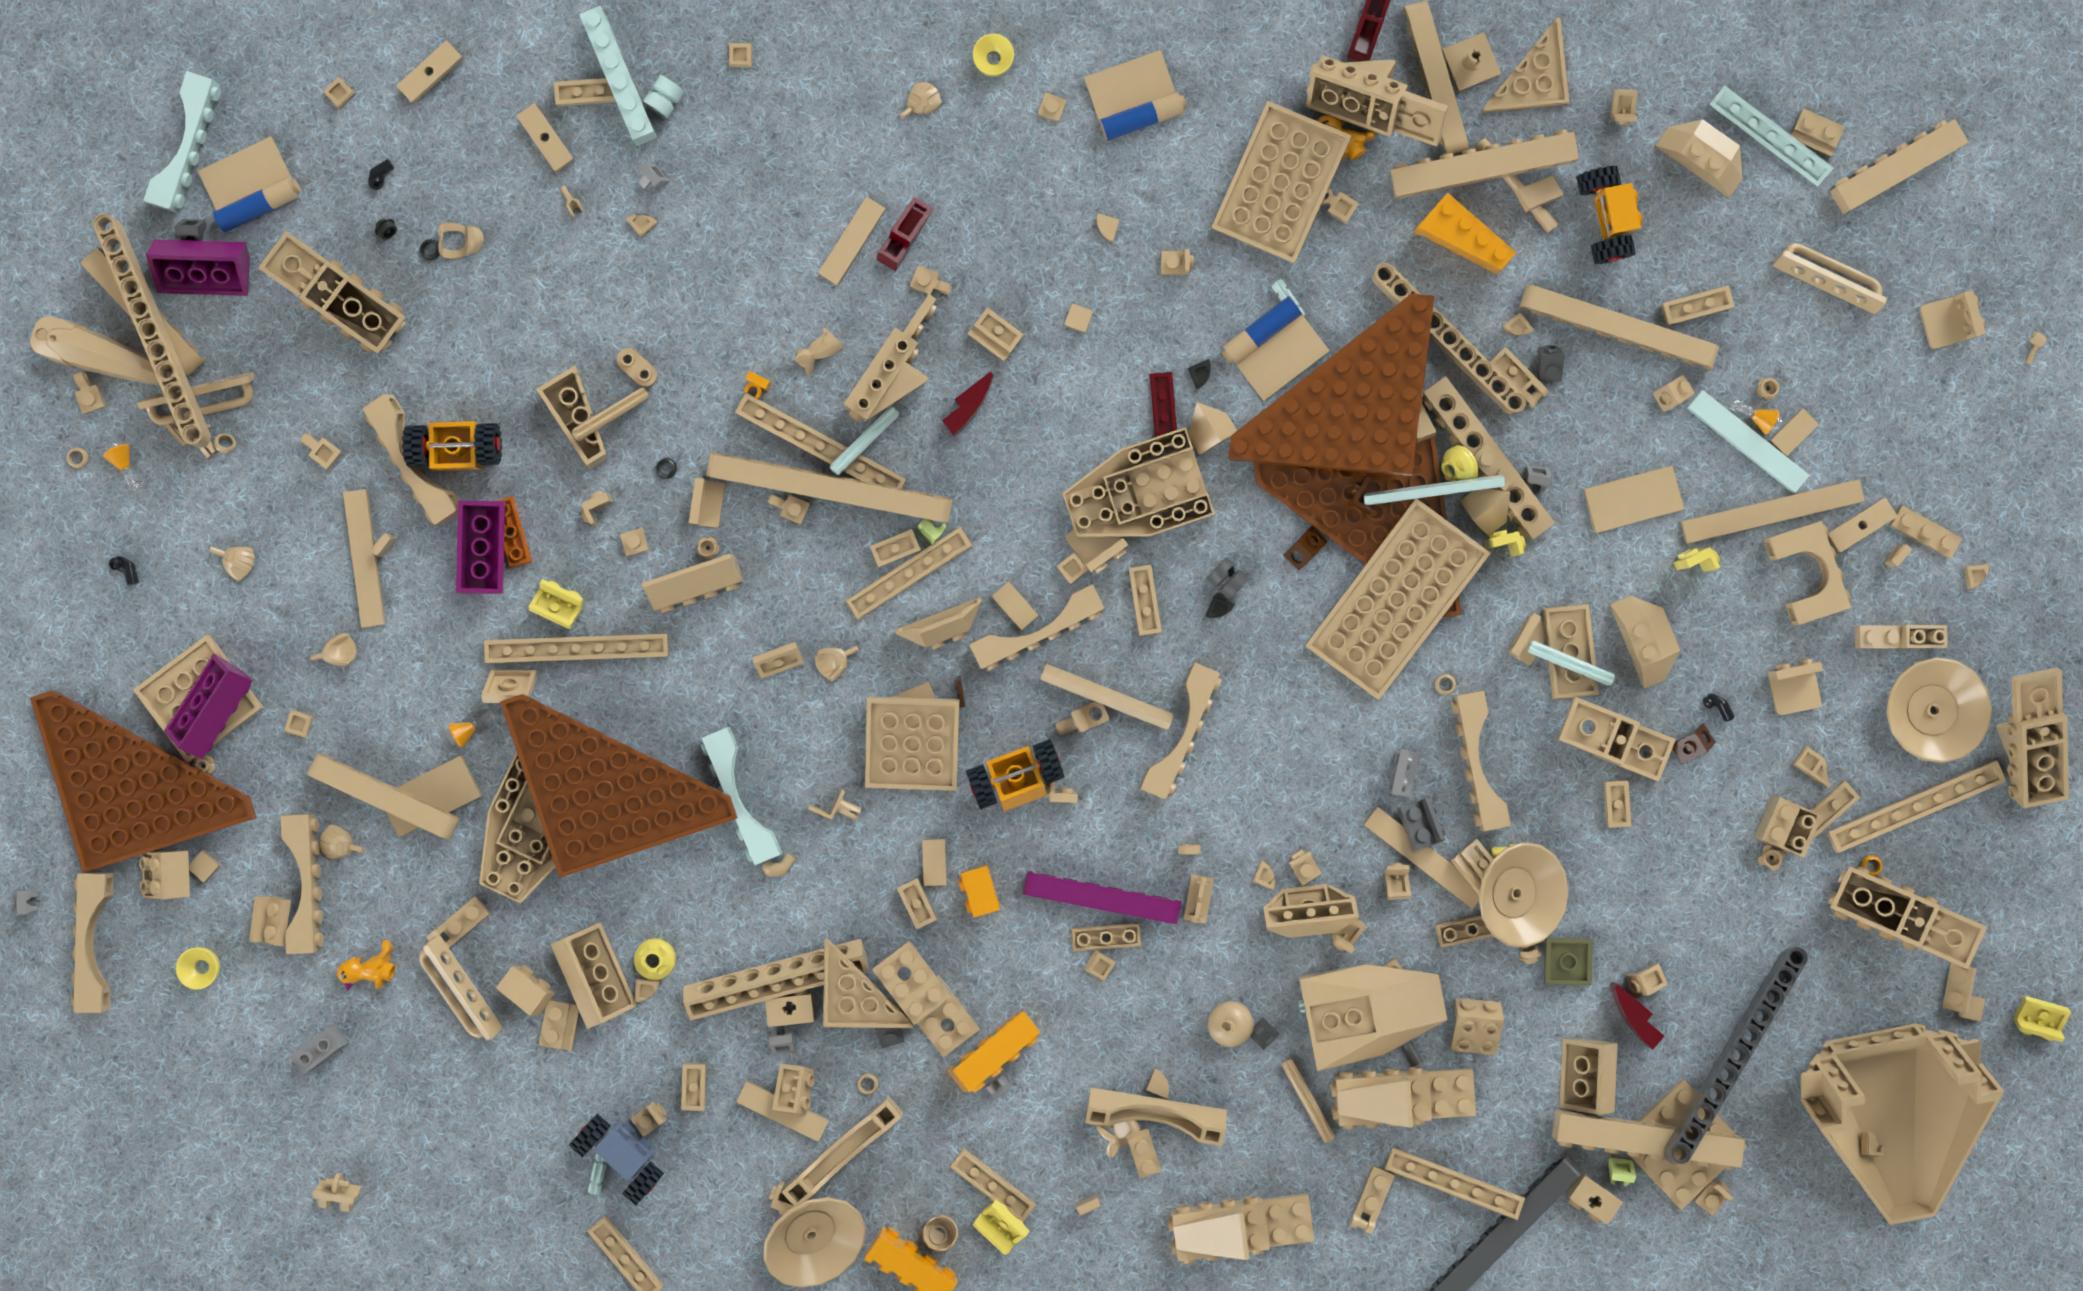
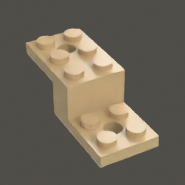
M1573 697L1557 738L1561 742L1593 754L1596 758L1657 782L1660 781L1676 740L1641 726L1638 721L1578 697ZM1586 720H1590L1594 726L1593 731L1588 734L1582 729V724ZM1644 745L1650 748V755L1645 759L1639 753L1640 748Z
M910 941L906 942L872 968L873 972L914 1025L917 1023L943 1058L980 1030L940 975H935ZM902 967H907L911 971V977L907 980L901 979L898 975V970ZM944 1019L953 1020L955 1024L953 1030H943L941 1022Z

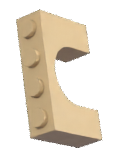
M1822 521L1763 539L1770 561L1796 553H1805L1813 557L1821 568L1822 579L1818 589L1808 597L1785 604L1792 626L1801 625L1851 608V597L1844 588L1842 582L1844 576L1841 569L1837 567L1835 561L1836 552L1830 546L1828 541L1829 531Z

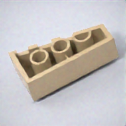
M576 365L536 389L588 470L609 459L599 430H596L580 441H577L572 435L574 428L594 417Z

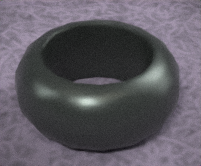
M428 239L423 241L420 246L422 257L426 260H435L440 256L436 240ZM432 243L435 245L436 251L433 255L427 256L424 249L426 245Z
M663 458L657 463L656 472L661 478L669 479L676 474L677 465L672 459ZM670 462L672 464V472L667 475L662 474L660 471L661 464Z

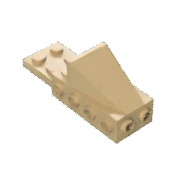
M1322 55L1318 63H1313L1309 73L1311 79L1306 94H1308L1307 108L1391 137L1393 132H1397L1437 147L1441 139L1448 110L1447 105L1407 92L1408 85L1393 80L1396 66L1395 60L1343 63Z
M288 231L283 233L258 267V269L301 299L300 304L310 311L315 309L320 312L322 320L329 325L335 323L341 327L340 332L349 339H352V337L358 339L361 342L359 346L369 353L374 351L378 354L380 350L385 351L392 342L389 338L394 332L399 333L406 323L403 321L405 316L401 313L403 309L393 301L390 304L382 300L384 296L373 287L370 290L362 285L364 281L357 275L352 273L350 276L342 271L344 266L335 259H332L331 262Z
M928 294L904 332L896 327L894 328L843 404V407L850 411L848 416L858 423L861 420L864 422L870 420L922 387L928 380L927 376L906 362L911 364L919 351L916 349L918 342L915 340L923 330L924 325L921 323L924 319L929 321L937 308L934 305L936 299ZM861 402L864 403L862 407L859 406Z
M2056 667L2013 676V714L2008 715V723L1996 725L2010 762L2007 768L2010 776L2009 796L2023 808L2068 800V717L2063 713L2062 670Z
M1856 865L1855 868L1849 866L1847 871H1842L1838 883L1841 884L1838 892L1833 891L1828 901L1831 904L1830 909L1834 911L1833 916L1844 921L1850 918L1857 921L1856 926L1866 931H1869L1870 928L1879 931L1878 936L1884 939L1902 941L1901 946L1915 952L1917 948L1968 970L1987 926L1941 907L1937 904L1938 900L1927 895H1924L1923 898L1914 894L1915 890L1904 885H1901L1900 888L1891 884L1892 880L1880 875L1878 878L1869 875V870Z
M1410 1067L1408 1071L1385 1069L1383 1073H1376L1375 1070H1364L1362 1074H1353V1072L1345 1071L1333 1076V1083H1330L1331 1097L1335 1098V1106L1331 1108L1332 1118L1336 1120L1339 1126H1343V1129H1356V1125L1377 1128L1380 1127L1379 1124L1384 1123L1394 1127L1403 1126L1410 1128L1413 1125L1426 1124L1425 1121H1431L1434 1118L1476 1116L1472 1068L1425 1071L1421 1067Z
M1308 1193L1266 1199L1258 1198L1257 1196L1244 1197V1200L1225 1199L1217 1204L1202 1202L1194 1207L1179 1205L1171 1210V1217L1167 1218L1169 1232L1174 1233V1240L1170 1241L1172 1255H1177L1178 1262L1182 1261L1184 1264H1191L1196 1262V1259L1205 1258L1207 1261L1219 1259V1256L1250 1260L1249 1252L1253 1255L1265 1253V1250H1270V1247L1315 1241Z

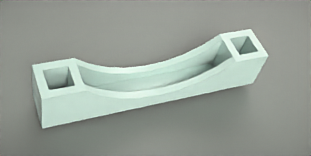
M601 6L579 14L632 140L636 146L658 138L628 71L605 12Z
M186 71L179 92L186 116L183 140L170 164L150 179L143 200L146 203L174 213H178V210L184 206L185 197L183 195L186 187H189L192 182L191 171L193 166L197 165L199 161L198 150L200 144H203L206 140L207 134L205 129L207 123H210L213 119L214 111L212 108L214 102L218 101L221 95L220 84L213 79Z
M730 727L703 737V743L700 745L704 755H709L712 764L709 767L714 778L718 777L721 785L718 786V789L732 798L738 816L735 819L738 825L736 832L740 841H745L747 859L749 862L753 861L754 865L781 855L782 851L774 832L763 827L753 819L739 798L734 775L738 746Z

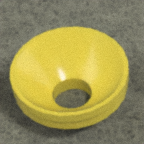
M988 34L976 42L973 49V60L978 70L983 74L999 76L1010 69L1014 60V49L1006 37L999 34ZM997 52L1001 57L1000 62L995 65L990 64L987 61L989 53Z
M1457 445L1444 453L1441 471H1443L1445 479L1449 482L1473 479L1478 476V465L1475 457L1466 447ZM1449 465H1451L1454 468V476L1450 471Z
M658 938L648 939L641 943L634 955L636 970L641 976L650 980H660L668 976L676 962V955L672 946ZM649 954H655L659 957L657 967H650L647 964L646 958Z
M195 947L188 949L181 954L176 963L178 979L184 986L190 989L198 990L210 986L217 979L220 972L218 957L207 948ZM199 960H204L209 965L208 971L204 974L196 970V964Z

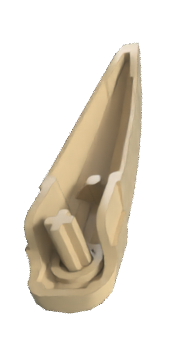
M47 316L42 317L36 322L30 344L37 354L53 362L70 367L76 366L85 371L159 385L149 358L142 353L98 332L87 330L86 327L69 320ZM170 369L167 371V378L173 374V371Z

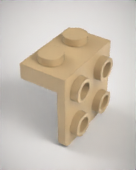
M1973 290L1928 303L1919 308L1931 349L1941 348L1986 334L1985 321L1981 317L1978 308L1979 299Z
M1075 530L1066 535L1067 542L1090 574L1094 571L1098 574L1108 567L1107 561L1113 557L1117 560L1127 553L1125 548L1128 547V544L1121 537H1077Z
M1812 658L1798 661V665L1795 666L1785 663L1776 665V670L1767 671L1776 714L1786 715L1819 708L1822 705L1815 672L1823 671L1821 662H1813Z
M1455 998L1456 1023L1451 1041V1050L1454 1052L1486 1055L1496 1054L1504 1024L1501 1002Z

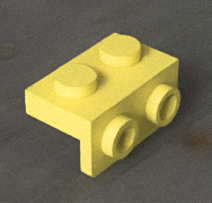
M1507 530L1499 531L1488 535L1489 539L1483 541L1486 550L1508 544L1511 557L1524 554V549H1526L1525 539L1523 535L1520 536L1519 531L1507 534Z
M1711 547L1686 550L1677 555L1679 559L1673 562L1677 570L1690 568L1698 563L1703 572L1720 568L1718 563L1720 558Z
M542 579L540 581V588L529 605V611L570 630L583 608V598L575 591H567L561 588L554 581Z
M2024 995L2014 1014L2013 1020L2019 1031L2024 1034L2038 1035L2048 1041L2063 1042L2065 1037L2061 1031L2071 1011L2067 1007Z
M997 1200L986 1206L973 1222V1226L1004 1255H1007L1013 1246L1024 1239L1029 1233L1023 1222L1013 1216L1006 1206Z

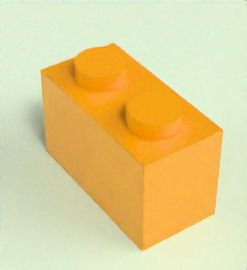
M988 864L961 872V878H958L961 891H966L968 900H964L968 914L972 913L975 918L1001 909Z

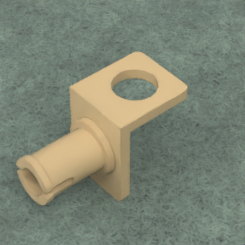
M174 423L166 425V428L182 446H189V444L183 441ZM206 424L209 430L212 426L211 424ZM199 431L193 434L194 441L199 438ZM211 441L207 446L199 448L207 459L218 452Z
M1093 702L1072 711V717L1057 722L1056 728L1061 736L1077 729L1079 733H1082L1109 721L1110 716L1105 705ZM1093 707H1098L1102 711V717L1099 720H1094L1090 716V710Z
M840 788L829 813L813 805H807L809 810L831 820L838 812L856 821L858 815L850 810L858 814L861 811L860 806L858 807L843 800L845 791Z

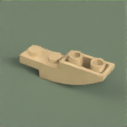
M1947 625L1855 626V649L1948 648Z

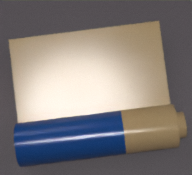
M1161 50L1084 77L1106 141L1184 114V109L1187 108L1184 96H1179L1178 92H1175Z
M272 136L198 171L216 209L213 212L215 221L223 232H228L300 197L299 192H301V188L295 179L292 180Z
M1289 296L1222 346L1225 350L1222 352V355L1229 364L1234 362L1263 401L1330 351Z

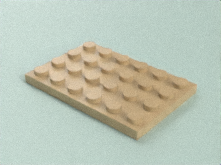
M1267 101L1211 229L1295 264L1352 135Z

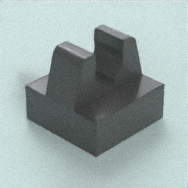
M182 219L174 226L175 233L180 236L181 240H190L189 236H193L195 241H203L206 221Z
M1262 1017L1254 1025L1253 1033L1250 1037L1265 1050L1280 1034Z

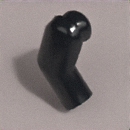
M386 159L370 170L368 184L371 189L380 190L384 184L385 174L394 169L389 159Z
M122 556L109 560V567L112 570H118L125 574L127 585L139 583L136 567L132 561Z
M1710 693L1707 697L1703 698L1704 706L1708 709H1711L1713 706L1718 708L1725 722L1734 719L1735 716L1727 700L1714 693Z

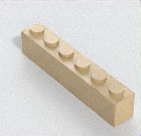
M1956 119L1949 123L1945 120L1932 127L1934 131L1928 135L1924 131L1912 138L1914 143L1909 146L1905 142L1893 149L1895 154L1889 157L1887 154H1884L1873 161L1875 163L1874 166L1868 168L1865 165L1854 172L1855 177L1848 179L1846 176L1835 182L1836 187L1830 193L1843 215L1969 143Z

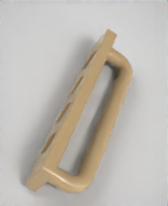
M1799 243L1788 245L1774 261L1773 267L1872 314H1876L1886 304L1887 298L1882 296L1883 289L1879 281ZM1797 252L1799 254H1802L1818 263H1821L1835 271H1838L1852 279H1855L1871 287L1873 291L1864 288L1848 279H1845L1831 271H1828L1814 263H1811L1797 255H1794L1793 253ZM1794 266H1799L1803 269H1797ZM1815 276H1821L1824 279H1818ZM1836 286H1842V287H1844L1845 289H1840V288H1837ZM1857 295L1863 296L1865 298H1858Z
M253 372L192 386L191 389L194 396L237 385L242 386L243 397L200 407L202 415L206 416L249 404L254 395L250 382L255 379ZM181 389L177 390L175 394L176 399L181 396ZM164 394L144 398L137 402L139 410L146 408L149 418L155 424L167 425L175 423L172 414L160 416L157 413L155 406L167 403ZM190 410L185 412V420L190 417Z
M440 935L427 942L419 954V962L468 1034L475 1038L484 1037L486 1041L494 1038L503 1029L502 1025ZM441 955L445 957L446 964L442 962ZM428 957L431 959V961L433 962V964L435 965V967L437 968V970L439 971V973L442 975V977L444 978V980L446 981V983L448 984V986L450 987V989L453 991V993L455 994V996L457 997V999L459 1000V1002L461 1003V1005L464 1007V1009L466 1010V1012L468 1013V1015L470 1016V1018L472 1019V1021L475 1023V1025L477 1026V1028L473 1025V1023L471 1022V1020L469 1019V1017L467 1016V1014L464 1012V1010L462 1009V1007L460 1006V1004L458 1003V1001L456 1000V998L453 996V994L451 993V991L449 990V988L447 987V985L445 984V982L442 980V978L440 977V975L438 974V972L436 971V969L434 968V966H433V965L431 964V962L429 961ZM454 974L458 976L459 983L455 981ZM467 993L471 995L472 1002L467 998ZM480 1011L484 1014L485 1021L480 1017Z

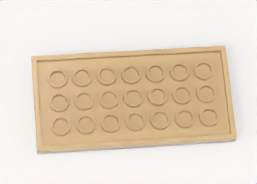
M1416 498L1305 646L1379 700L1491 553Z

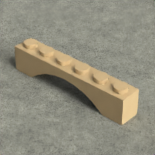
M383 394L362 408L366 414L365 419L367 423L374 427L378 433L377 439L389 451L390 460L402 472L401 477L403 481L412 488L414 499L425 509V516L428 521L434 525H443L458 516L459 500L453 491L431 481L418 467L406 466L405 456L402 453L404 451L402 448V436H404L403 430L406 414L395 396Z
M1092 584L1073 593L1061 614L1040 631L1020 637L988 635L969 646L981 670L986 668L987 671H990L1000 666L998 661L1005 658L1011 661L1020 656L1019 651L1025 648L1031 651L1041 646L1039 641L1045 638L1051 641L1061 636L1060 631L1066 628L1072 631L1082 626L1080 621L1086 618L1092 621L1102 616L1101 611L1105 608Z
M1196 662L1193 663L1185 681L1189 709L1184 732L1177 745L1167 756L1148 767L1140 789L1165 800L1167 796L1172 797L1177 785L1173 783L1176 775L1181 776L1186 764L1182 762L1185 754L1190 755L1195 742L1191 741L1194 733L1199 734L1204 721L1200 720L1203 712L1208 713L1213 700L1209 699L1212 691L1217 692L1222 679L1218 678L1219 672Z
M1476 691L1453 696L1454 701H1451V708L1453 714H1457L1459 723L1455 724L1457 736L1462 737L1463 746H1460V753L1462 759H1466L1468 768L1464 769L1466 781L1471 783L1472 791H1469V799L1472 805L1475 804L1476 813L1473 814L1475 826L1479 827L1481 831L1510 827L1507 803L1499 798L1489 786L1479 761V737L1483 723L1489 714L1485 692Z
M315 813L281 816V839L296 858L302 883L298 910L293 921L285 931L286 954L315 953L320 951V947L324 943L323 934L319 930V924L323 921V914L319 910L318 901H321L322 890L318 887L317 879L321 876V867L317 864L320 844L316 841V832L319 831V820L315 818Z
M78 873L74 882L77 899L74 903L76 924L73 927L75 947L73 948L72 957L75 960V968L72 972L74 993L71 996V1004L74 1013H102L110 1010V986L104 980L97 966L93 939L98 917L105 904L113 896V873Z
M1091 1087L1087 1102L1085 1124L1110 1127L1117 1123L1132 1120L1155 1121L1180 1129L1200 1143L1222 1146L1226 1132L1227 1110Z
M888 1095L784 1186L782 1193L794 1207L807 1201L854 1156L901 1119L903 1111Z

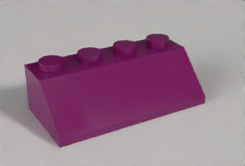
M154 239L146 253L157 293L248 296L250 258L246 242Z
M458 501L456 593L503 594L505 501Z
M213 653L164 732L178 749L203 759L206 753L212 749L213 742L218 734L224 730L231 714L237 710L238 703L243 695L250 690L252 680L245 672Z

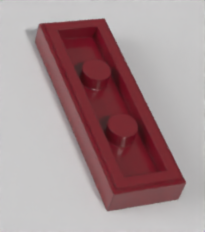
M1172 372L1149 374L1155 437L1177 430Z

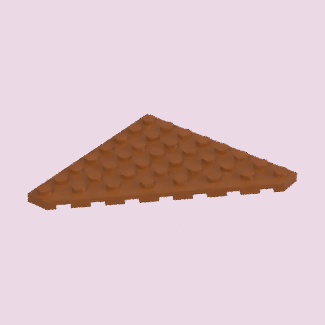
M1410 294L1231 435L1228 459L1413 476L1435 300L1434 295Z
M1435 436L1417 442L1413 476L1253 462L1256 485L1363 564L1368 562L1414 501V499L1366 505L1364 493L1442 483ZM1367 475L1372 478L1358 501L1376 511L1377 514L1374 517L1349 504L1354 496L1351 494L1353 487L1357 481L1361 483ZM1444 495L1417 498L1447 520ZM1459 596L1443 617L1462 615Z
M49 691L30 697L83 873L257 818L249 795L57 691Z
M525 694L500 701L559 878L738 818L730 795Z

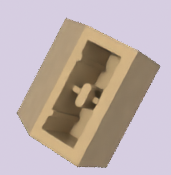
M1772 796L1754 838L1804 858L1822 815L1781 797Z
M154 851L142 855L139 866L142 871L143 880L140 883V890L143 898L172 899L190 897L188 851Z

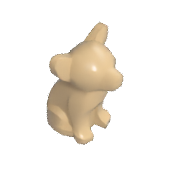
M826 328L822 329V335L814 340L808 349H798L796 351L797 354L794 360L801 367L805 368L807 375L813 372L816 359L830 357L838 351L845 349Z

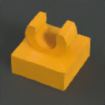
M749 371L745 378L749 384L745 386L744 392L748 394L750 389L756 388L757 394L755 398L759 400L763 394L762 389L768 392L772 383Z

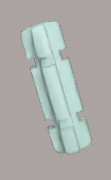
M1282 279L1273 283L1272 288L1276 294H1279L1278 297L1281 301L1289 296L1298 307L1299 303L1291 291L1286 289L1287 285ZM1298 307L1302 315L1304 316L1305 313L1301 307Z
M596 1153L595 1159L597 1161L594 1162L590 1179L592 1182L589 1183L588 1192L599 1195L603 1185L601 1183L604 1181L607 1163Z

